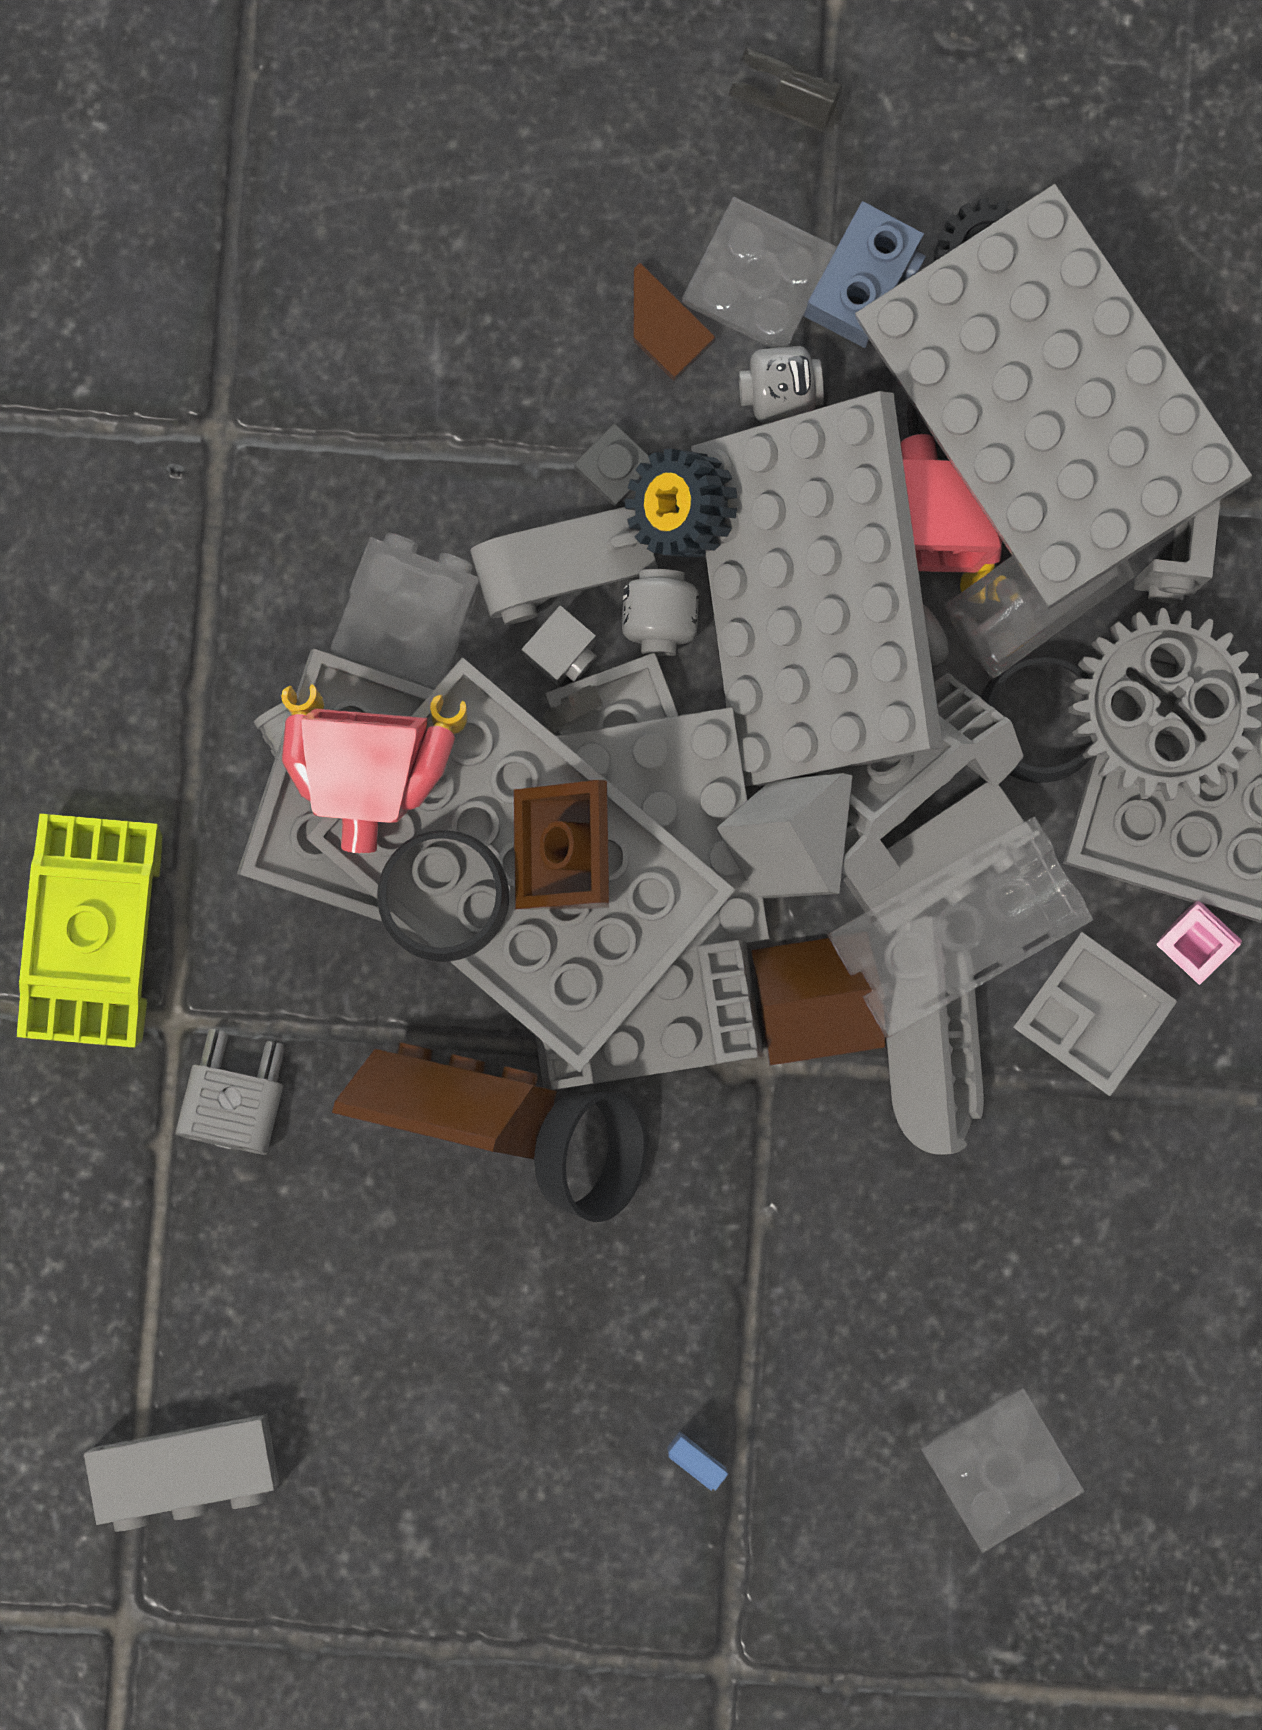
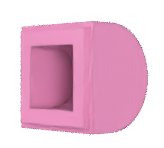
M1198 900L1184 911L1159 939L1157 946L1200 985L1241 945L1242 940Z

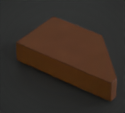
M641 263L634 268V342L675 381L715 342V336Z

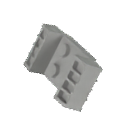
M950 673L934 682L943 749L813 775L822 776L841 773L852 775L842 873L866 893L880 886L901 870L880 839L896 825L903 822L911 812L941 786L948 783L957 772L967 765L993 787H996L1023 758V753L1011 720L1004 717L994 707L982 700L981 697L974 694Z
M735 940L702 945L697 947V951L681 953L580 1073L535 1035L543 1088L558 1090L764 1057L746 942Z

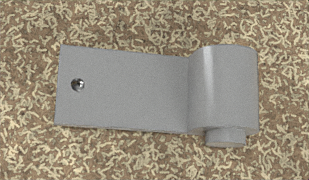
M625 507L496 537L471 548L470 553L489 616L491 618L502 617L504 625L521 623L538 615L536 606L541 605L551 597L637 577L641 570L658 569L654 553L647 550L648 545L640 544L634 537L640 530L629 528L627 519L635 516V510L625 509Z

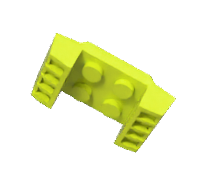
M39 814L35 853L30 871L19 979L20 1001L17 1037L134 1048L142 1041L147 999L141 998L152 879L153 877L160 876L163 836L158 824Z

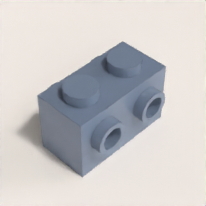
M862 201L807 303L804 317L866 348L869 338L857 322L855 313L919 272L926 258L925 255L918 252L924 233Z

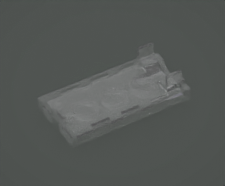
M1033 817L827 935L850 976L859 971H862L872 991L862 997L884 1036L888 1038L1093 921V918L1085 906L1086 903L1079 890L1073 886L1063 872L1046 832H1043L1036 818ZM996 845L999 846V851L976 864L973 863V858ZM945 874H948L950 877L925 893L921 890L922 887ZM897 902L899 908L874 922L870 920L869 917ZM1048 933L1050 935L1049 938L1024 951L1022 949L1023 946ZM996 962L999 963L1000 966L974 981L972 980L971 976ZM945 991L948 992V996L923 1010L920 1008L922 1004Z

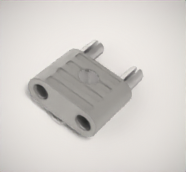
M209 1029L200 1065H192L175 1134L219 1147L266 1155L283 1090V1085L277 1083L285 1046L277 1042L268 1080L266 1078L274 1050V1041H267L265 1043L257 1077L221 1070L220 1067L228 1034L223 1030L219 1031L211 1067H209L218 1034L217 1029Z

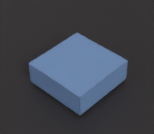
M680 1431L667 1447L668 1457L711 1491L712 1489L716 1491L728 1475L724 1465Z

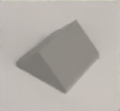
M841 773L785 779L767 783L717 827L756 896L778 898L839 894L852 775Z

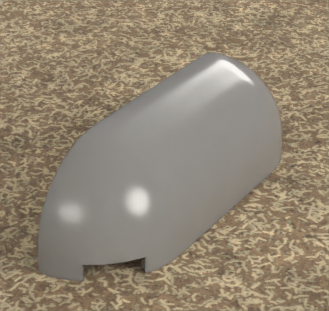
M925 917L910 921L909 930L906 934H901L897 931L891 939L883 959L882 988L892 1105L901 1130L915 1146L932 1154H954L966 1148L967 1144L964 1139L970 1129L972 1119H980L982 1117L984 1106L974 975L967 948L958 949L953 938L946 930L949 923L941 918Z

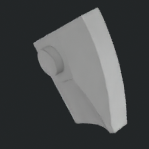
M1081 932L1013 1028L1108 1096H1111L1175 1006L1177 1000Z

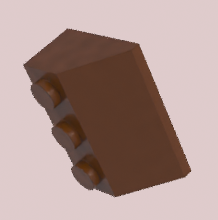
M399 1042L396 1053L374 1049L334 1102L332 1110L334 1114L492 1152L534 1160L538 1134L544 1119L554 1105L557 1091L536 1086L539 1074L504 1066L501 1078L483 1074L486 1062L451 1054L449 1065L431 1062L433 1050Z

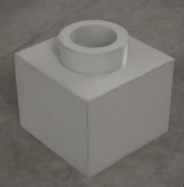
M559 606L522 648L523 658L557 687L567 677L576 682L597 657L591 651L596 644V635L562 606Z

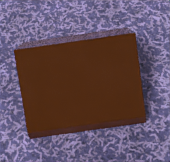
M591 780L514 789L515 909L609 908L607 780Z
M867 932L751 950L769 1066L885 1048L881 986Z

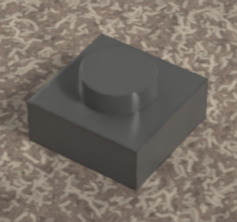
M614 423L574 464V469L617 508L633 491L627 489L630 479L641 480L642 478L635 469L641 462L649 464L651 462L648 455Z

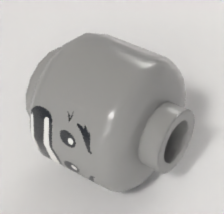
M801 346L755 351L750 359V370L739 371L741 406L752 405L756 419L764 424L813 411L815 405H823L824 399L820 359H811L808 350Z
M667 569L639 571V579L629 582L623 591L622 632L624 636L632 642L640 643L642 654L649 655L655 653L656 656L676 655V645L689 643L697 635L699 605L697 588L690 582L685 581L684 572Z

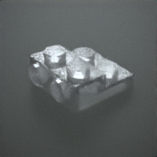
M387 532L383 541L370 537L349 590L351 596L330 649L336 654L435 690L447 676L480 590V578L471 575L473 565L459 557L441 553L438 562L416 554L419 545L403 536Z

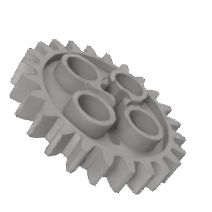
M1161 608L1155 613L1152 626H1150L1142 612L1136 613L1131 618L1132 633L1120 622L1115 623L1110 627L1111 636L1115 644L1098 637L1091 645L1100 659L1084 657L1078 663L1079 667L1090 675L1089 679H1077L1070 685L1072 690L1085 695L1084 701L1077 702L1068 708L1069 713L1085 716L1086 723L1072 732L1073 736H1090L1093 744L1082 754L1084 759L1101 754L1105 761L1100 767L1098 775L1103 777L1115 769L1119 771L1121 775L1118 782V790L1120 791L1126 790L1135 780L1139 781L1141 799L1151 797L1156 786L1160 785L1165 801H1172L1176 799L1179 784L1182 785L1189 798L1200 794L1199 777L1211 788L1220 785L1222 780L1217 766L1230 773L1238 770L1241 766L1232 754V751L1241 753L1251 751L1254 745L1242 733L1243 731L1256 730L1262 724L1256 718L1247 715V709L1262 703V697L1247 694L1246 691L1248 685L1259 679L1258 673L1241 674L1238 668L1249 656L1248 652H1239L1231 656L1226 649L1234 635L1228 633L1215 641L1210 637L1213 629V620L1209 618L1197 629L1191 628V612L1187 610L1180 614L1175 624H1171L1166 608ZM1154 650H1165L1175 659L1176 672L1172 678L1161 677L1152 669L1150 660ZM1127 668L1134 669L1139 679L1149 689H1146L1136 681H1132L1126 675ZM1199 689L1209 690L1217 697L1219 713L1216 718L1204 717L1196 709L1194 698ZM1114 693H1127L1135 700L1137 715L1133 721H1124L1116 717L1111 707V699ZM1170 694L1175 700L1170 708L1172 712L1163 717L1156 711L1161 703L1159 698ZM1184 722L1193 728L1199 729L1205 735L1204 742L1197 741L1192 731ZM1159 732H1168L1179 741L1181 749L1176 761H1166L1156 752L1155 738Z

